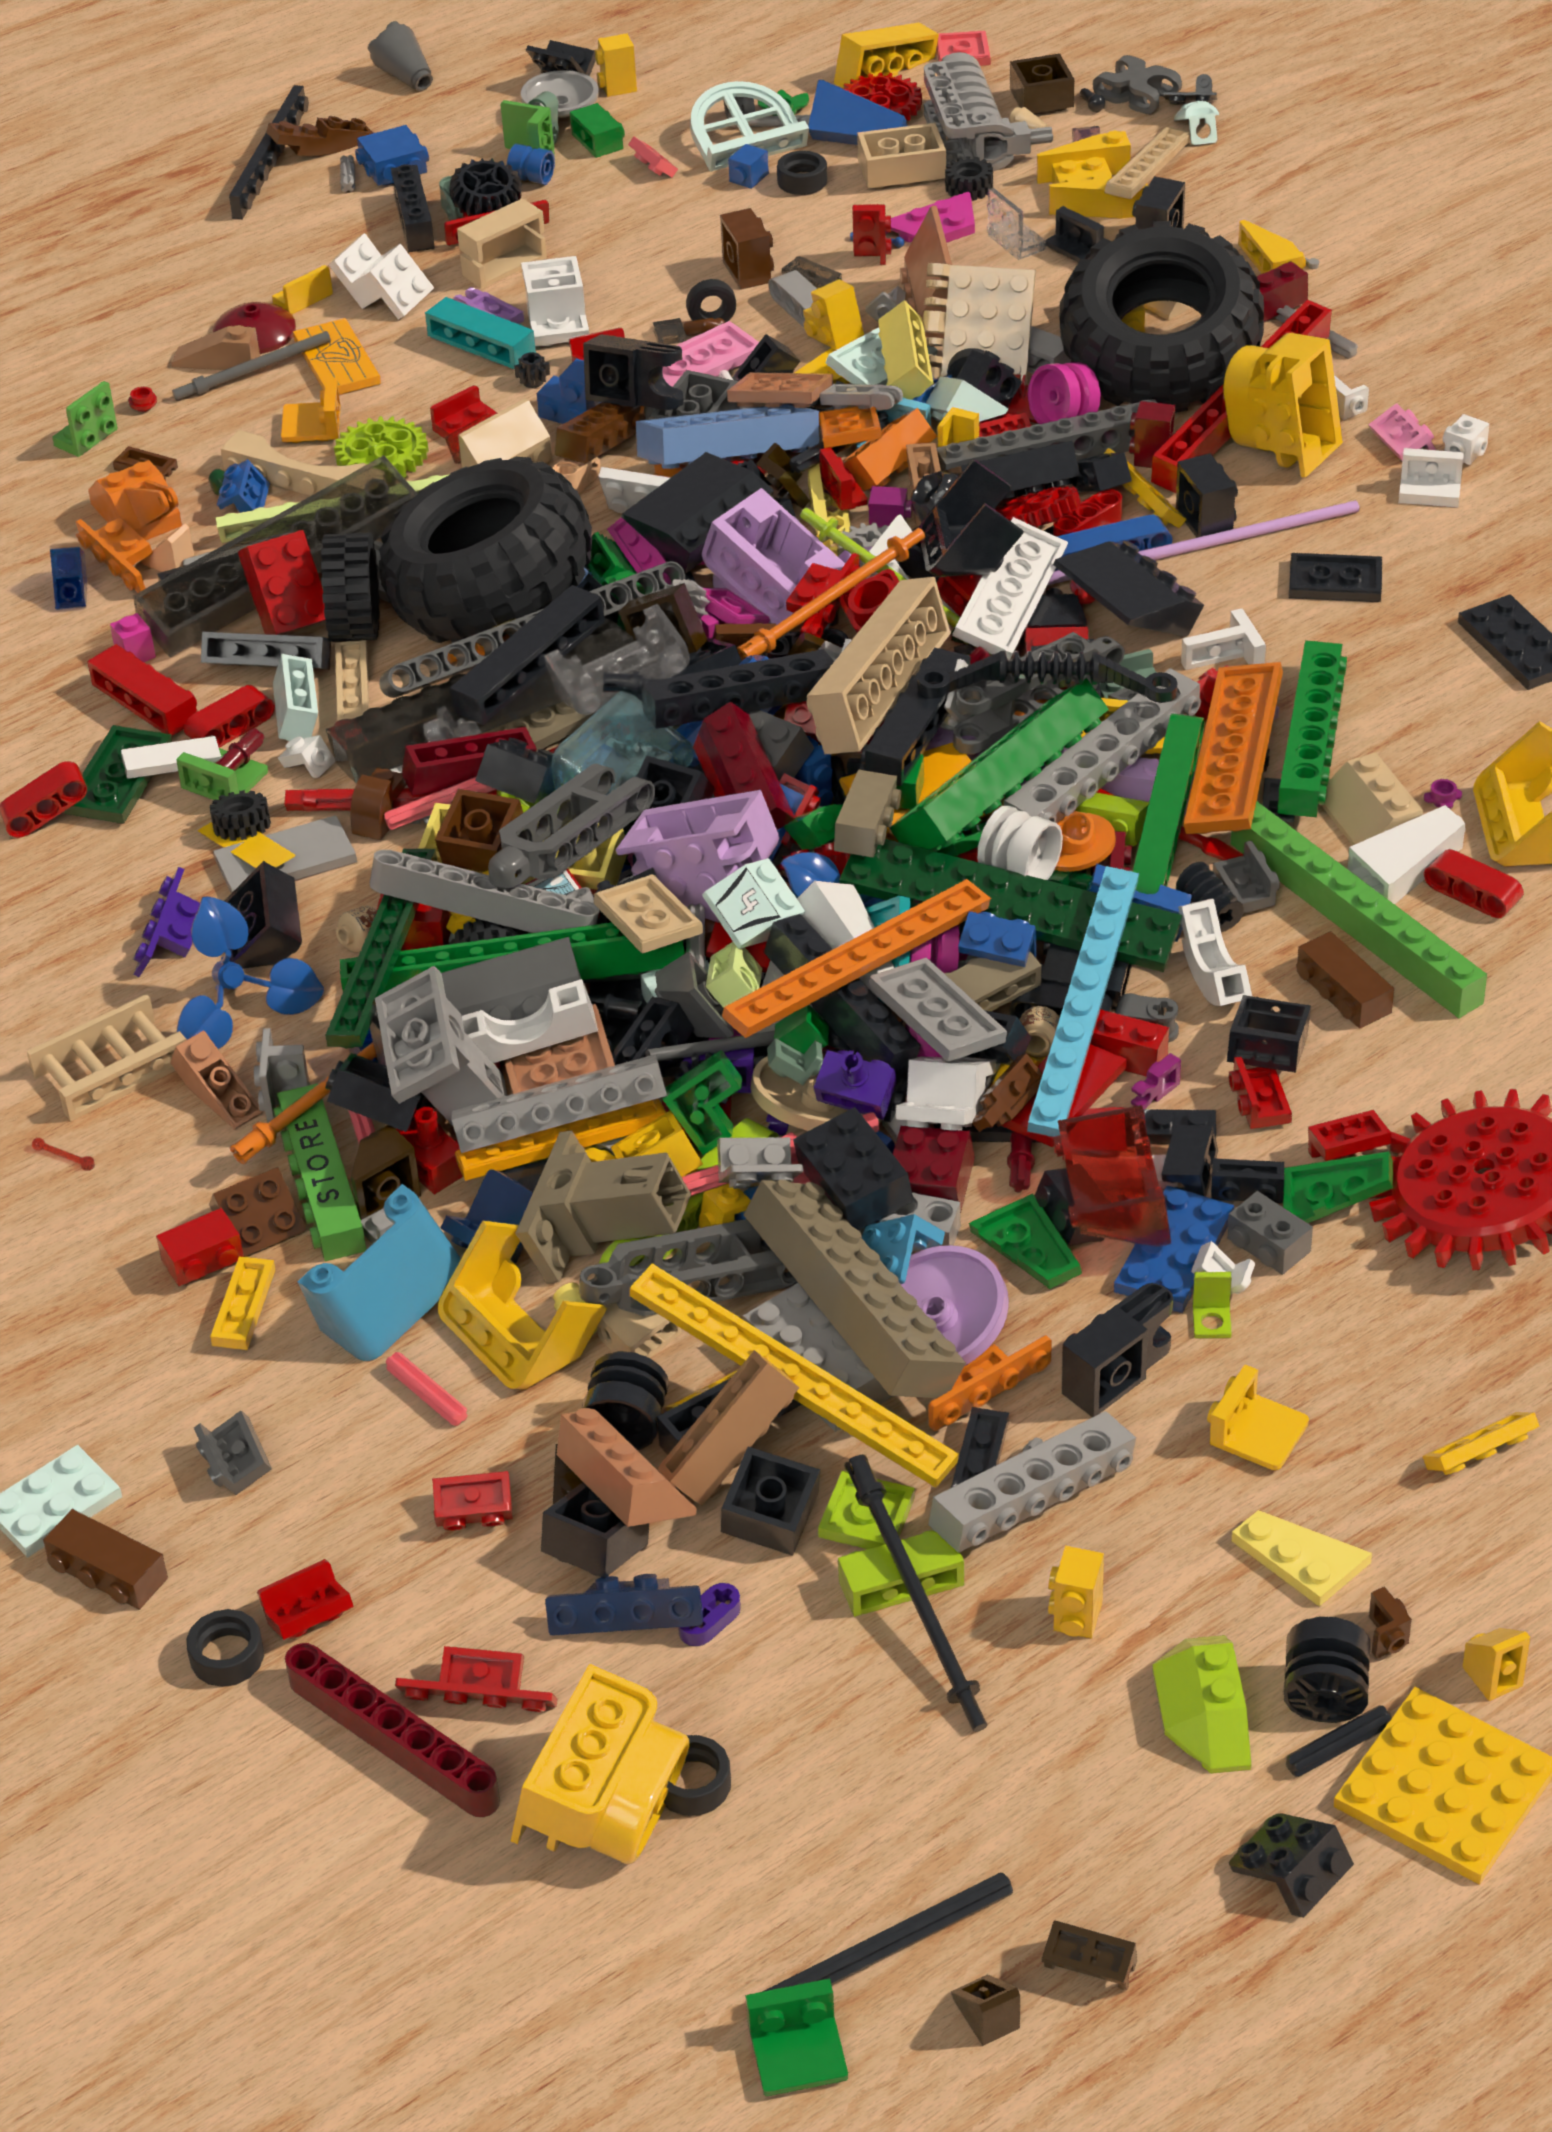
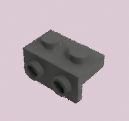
M1252 841L1244 843L1243 856L1213 863L1212 871L1216 874V877L1222 880L1223 885L1230 889V893L1237 897V901L1243 904V913L1275 905L1276 891L1280 888L1278 876L1274 871L1270 870L1266 864L1263 852L1258 851Z
M239 1411L212 1432L201 1423L194 1427L199 1439L196 1442V1447L200 1454L209 1462L210 1467L207 1469V1472L218 1487L224 1485L237 1495L272 1470L251 1420L244 1412Z

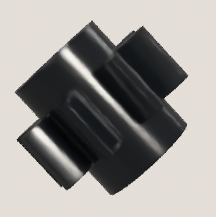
M535 352L522 355L518 359L519 364L514 365L515 378H520V384H524L528 388L540 387L546 382V376L550 375L549 362H545L544 356Z

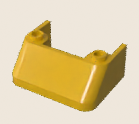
M1539 721L1478 775L1473 786V793L1490 858L1504 867L1552 864V811L1544 817L1540 802L1552 793V728Z
M482 1221L440 1296L438 1313L441 1320L506 1387L524 1390L577 1360L584 1351L607 1308L602 1304L563 1301L545 1332L513 1300L521 1285L520 1271L510 1260L520 1242L516 1235L519 1225Z

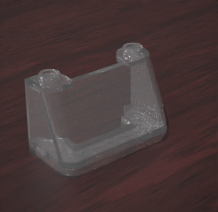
M658 604L643 610L646 616L644 625L641 628L639 626L633 628L637 641L582 666L577 655L571 657V660L566 659L558 650L544 656L555 690L563 703L582 715L592 714L631 696V693L603 692L604 672L633 674V671H639V675H643L648 679H665L679 674L688 666L690 657L686 643Z

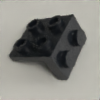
M1283 1813L1269 1817L1248 1842L1244 1843L1229 1861L1231 1870L1235 1873L1276 1882L1291 1915L1302 1918L1312 1910L1354 1865L1336 1825Z

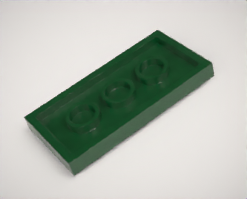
M113 725L82 773L87 786L85 797L65 810V814L124 824L153 775L127 779L121 750L172 742L171 734Z

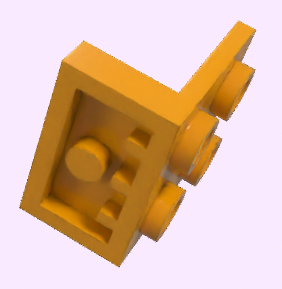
M337 377L326 378L325 390H320V402L285 404L283 406L282 442L299 443L302 441L339 439L341 403Z

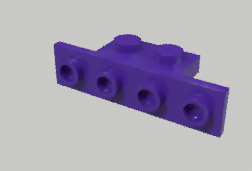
M181 867L177 868L172 878L169 876L165 877L158 891L163 897L162 899L158 897L151 910L150 915L155 917L154 921L149 920L142 934V938L146 939V942L140 943L133 957V960L138 962L133 974L137 977H140L151 960L156 945L162 946L184 958L190 951L193 943L191 938L192 923L199 909L200 902L177 892L185 870Z

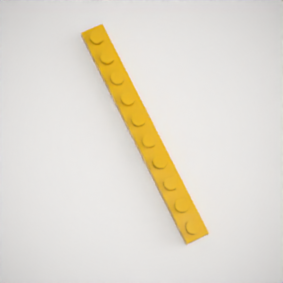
M651 1264L631 1285L630 1297L740 1366L754 1350L783 1371L799 1387L794 1394V1400L936 1488L957 1464L959 1454L656 1265Z

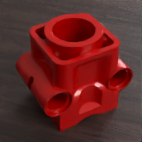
M883 570L861 581L840 596L839 602L856 633L861 630L900 582L893 570Z

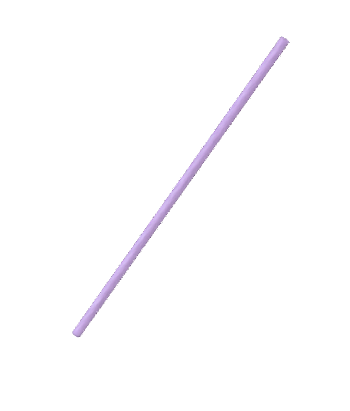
M1355 500L1139 551L1138 553L1153 560L1356 513L1359 512V504ZM1060 570L1054 571L1048 585L1071 579Z

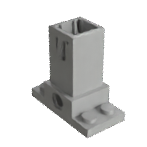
M435 966L375 998L391 1095L399 1104L421 1092L453 1125L452 1111L508 1096L502 1072L464 1032L461 1013L446 998L442 974Z

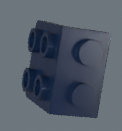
M491 1169L486 1173L466 1218L446 1215L440 1228L452 1235L450 1240L463 1248H468L482 1221L519 1225L534 1191L498 1170ZM521 1241L510 1259L513 1263H517L524 1248Z

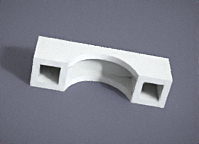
M582 979L549 989L544 1005L537 1012L523 1019L500 1020L491 1017L483 1010L462 1016L464 1032L493 1063L598 1031L593 1006Z

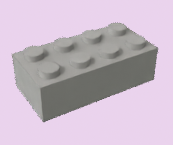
M799 1283L743 1315V1320L879 1405L893 1397L886 1392ZM818 1415L835 1432L841 1429L833 1423L826 1420L825 1418H823L822 1416Z

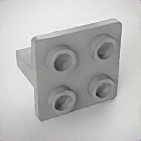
M271 1028L263 1029L262 1041L256 1043L257 1062H260V1066H254L255 1086H261V1090L258 1093L259 1110L266 1112L267 1123L275 1118L273 1108L279 1105L277 1093L310 1085L304 1046H274Z

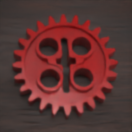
M879 72L878 76H873V74L869 73L868 77L865 78L860 75L858 81L850 79V84H843L844 90L899 113L908 121L911 120V116H917V111H921V87H917V82L911 83V78L902 80V75L893 77V74L889 73L887 76H883L882 72Z
M1069 486L1064 488L1054 487L1036 492L1035 494L1029 493L1026 496L1014 498L1004 504V507L996 508L995 510L1010 521L1014 517L1031 526L1038 527L1052 523L1063 517L1062 514L1070 513L1072 509L1078 508L1077 506L1081 504L1077 488L1074 486L1070 488Z

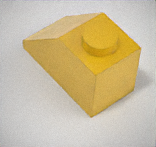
M1498 1628L1486 1634H1477L1466 1642L1462 1667L1488 1701L1523 1687L1530 1636L1526 1631Z

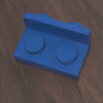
M248 459L240 464H233L224 473L217 506L222 510L234 503L240 513L264 507L270 483Z

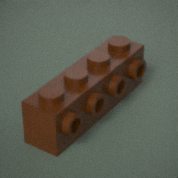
M604 402L599 403L557 427L555 455L584 464L588 463L636 434V421L646 420L644 406L630 407Z

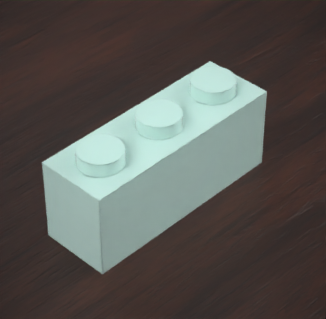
M281 654L273 681L278 737L287 741H291L298 736H301L303 739L311 737L318 716L312 659Z

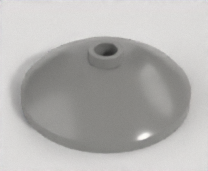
M566 70L551 71L537 75L528 80L521 89V100L525 104H528L530 100L544 91L553 93L558 99V118H568L571 111L594 104L599 95L598 85L593 78L580 72Z

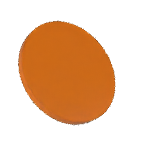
M1074 811L1069 816H1065L1057 824L1061 827L1063 835L1062 850L1054 870L1079 871L1095 866L1106 859L1116 843L1115 831L1111 823L1099 815Z

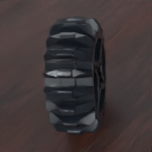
M481 158L477 162L471 159L470 164L462 163L461 168L455 169L454 175H451L449 191L454 207L459 208L460 213H467L469 217L496 211L520 200L522 197L521 178L518 176V171H514L512 165L505 166L503 161L494 162L493 158L490 161H484Z

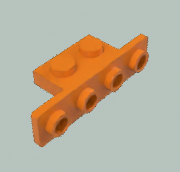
M120 517L96 531L82 519L76 521L79 531L76 536L84 549L89 548L99 563L104 562L115 577H121L130 591L134 589L141 597L147 595L141 573L132 565L153 554L151 545Z
M1045 1335L1010 1356H1007L995 1344L990 1346L978 1358L964 1366L950 1391L929 1403V1427L933 1431H937L945 1425H950L960 1416L971 1411L972 1407L985 1405L994 1396L1014 1388L1018 1382L1030 1375L1043 1371L1051 1363L1052 1340Z

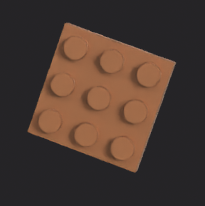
M749 373L727 390L728 402H737V406L740 407L753 406L754 403H765L766 407H780L782 403H793L795 408L810 407V404L820 397L819 394L833 385V374Z
M596 1004L592 1006L598 1028L597 1032L504 1060L513 1094L615 1066Z

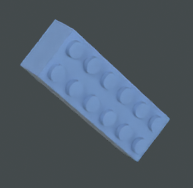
M787 403L782 404L780 407L762 406L636 421L637 456L647 459L649 464H662V468L673 469L679 468V463L688 462L689 465L705 452L727 461H732L733 456H740L741 459L757 458V453H765L773 443L780 445L783 450L791 449V452L802 453L808 450V447L819 444V411L810 408H795L793 404Z

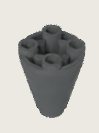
M393 21L387 25L386 29L376 39H373L368 44L370 58L378 68L418 91H423L431 85L433 81L431 70L410 27Z

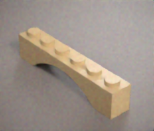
M238 430L221 448L224 471L231 465L240 464L248 459L269 481L270 485L313 497H329L340 495L347 491L356 492L367 490L374 486L383 487L390 485L387 469L364 463L347 466H320L302 463L277 452L267 443L263 436Z

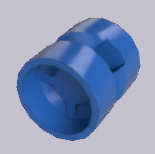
M514 144L508 154L507 165H512V169L518 171V176L522 181L529 179L533 183L546 185L553 176L555 157L551 150L542 148L533 150L531 146Z

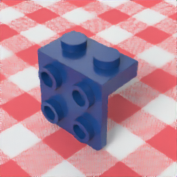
M969 911L958 950L962 954L1025 967L1029 953L1031 952L1035 958L1037 955L1036 929L1034 925H1030L1021 919L1007 920L998 918L989 912L976 913Z

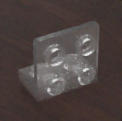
M995 188L988 189V236L1018 260L1046 250V240L1023 223V211Z

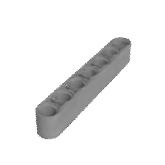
M379 850L374 853L369 886L374 891L531 933L596 925L598 921L599 909L594 903L524 884L511 888L495 887L490 883L489 875L393 850Z

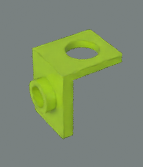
M1194 1272L1192 1307L1195 1338H1231V1272ZM1214 1316L1221 1319L1223 1324L1217 1329H1209L1203 1326L1202 1320L1206 1317Z

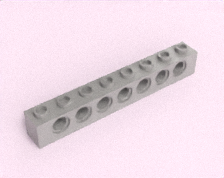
M1169 668L1164 673L1173 675L1178 682L1177 694L1172 701L1158 703L1138 693L1100 725L1086 734L1079 742L1066 750L1058 759L1046 766L1037 776L1022 785L1020 790L1006 798L1004 806H1011L1018 811H1025L1031 817L1039 816L1058 823L1065 816H1069L1086 799L1092 798L1096 791L1107 782L1113 781L1117 774L1127 766L1134 764L1138 757L1148 749L1155 747L1158 741L1166 735L1171 713L1193 716L1201 704L1200 684ZM1158 686L1157 688L1165 689L1166 687Z

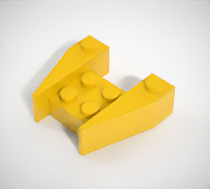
M1114 130L1108 133L1097 134L1037 154V184L1052 182V184H1049V215H1056V210L1064 206L1085 217L1119 219L1134 217L1132 215L1133 205L1142 196L1144 187L1131 199L1104 193L1106 183L1113 178L1112 175H1116L1130 161L1131 144L1125 131Z

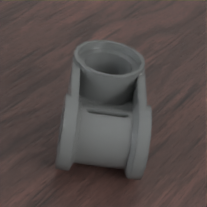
M1133 993L1124 994L1119 998L1115 1013L1169 1027V1042L1174 1041L1178 1037L1179 1026L1175 1022V1018L1178 1015V1005L1174 1000L1140 996ZM1164 1007L1167 1008V1012L1165 1013V1015H1164Z

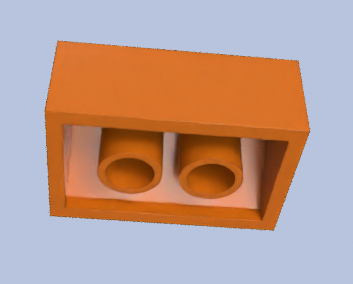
M918 408L890 422L881 430L882 438L866 441L842 460L844 468H848L863 491L872 488V486H885L891 481L889 477L891 473L895 471L898 474L908 467L907 444L930 443L938 437Z

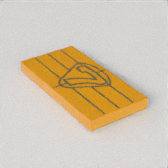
M346 318L293 331L295 343L325 331L329 333L330 342L302 352L323 390H325L326 378L337 377L339 395L381 384L378 371Z

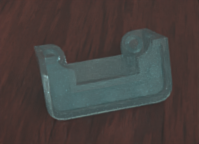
M620 691L556 748L551 765L554 791L592 764L597 763L612 768L615 772V783H612L609 792L606 794L608 795L630 778L637 776L646 755L688 767L694 757L692 744L672 726L655 729L643 713L642 701L635 695Z

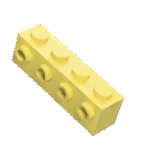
M904 300L878 319L880 329L878 335L882 341L881 352L884 356V370L888 379L886 385L898 386L902 390L903 398L912 400L915 397L921 396L934 383L922 317Z

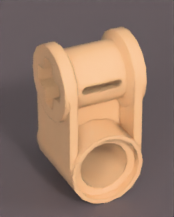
M596 457L584 464L562 458L554 465L553 469L562 474L580 495L597 478L600 471V459Z

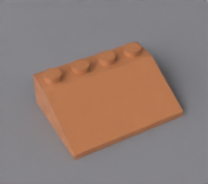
M937 206L930 207L904 256V268H900L901 285L904 284V291L906 292L905 300L922 317V320L924 311L946 312V307L924 305L925 298L937 297L947 299L948 289H930L926 287V280L949 281V278L927 276L928 263L952 265ZM925 332V337L944 339V334Z

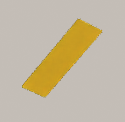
M212 822L197 830L223 848L242 843L232 850L231 853L254 868H257L263 861L277 868L296 856L258 831L254 837L248 835L246 840H241V837H237L236 841H232L230 837L226 840L221 839V836L217 837L213 831Z

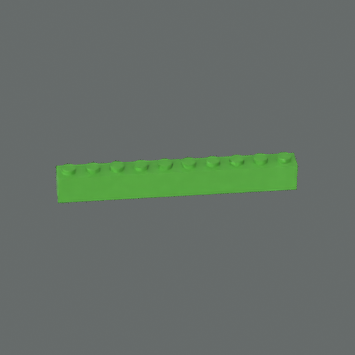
M1256 801L1251 829L1231 831L1230 844L1244 854V843L1252 841L1257 850L1263 852L1266 864L1272 872L1274 871L1277 874L1279 882L1457 1018L1463 1017L1484 1004L1487 973Z

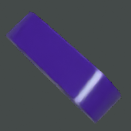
M718 1583L708 1588L701 1595L703 1627L694 1626L691 1629L689 1627H678L680 1639L685 1644L696 1647L705 1645L740 1614L741 1602L739 1590L729 1583Z

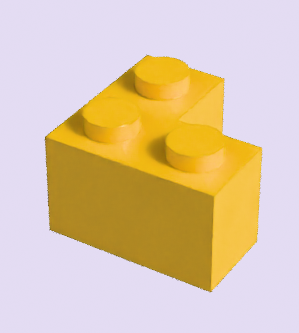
M838 279L811 292L813 303L810 308L803 310L805 318L804 329L808 336L838 350L864 335L852 285Z

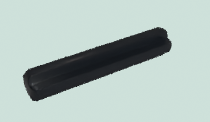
M1383 1705L1372 1708L1286 1756V1767L1293 1776H1302L1382 1732L1392 1719L1390 1712Z

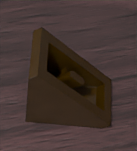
M987 1974L951 1991L954 2002L982 2046L1020 2029V1993L1018 1987Z

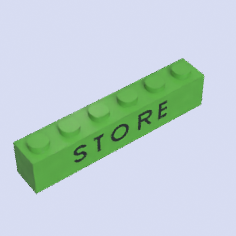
M318 1083L277 1093L279 1107L273 1108L274 1116H278L318 1085ZM321 1099L286 1126L285 1131H281L280 1134L284 1151L292 1152L291 1155H287L292 1176L299 1175V1178L295 1179L299 1200L306 1199L307 1203L302 1204L306 1224L313 1223L314 1227L309 1228L314 1249L321 1248L324 1261H329L365 1252L366 1245L362 1223L323 1099Z

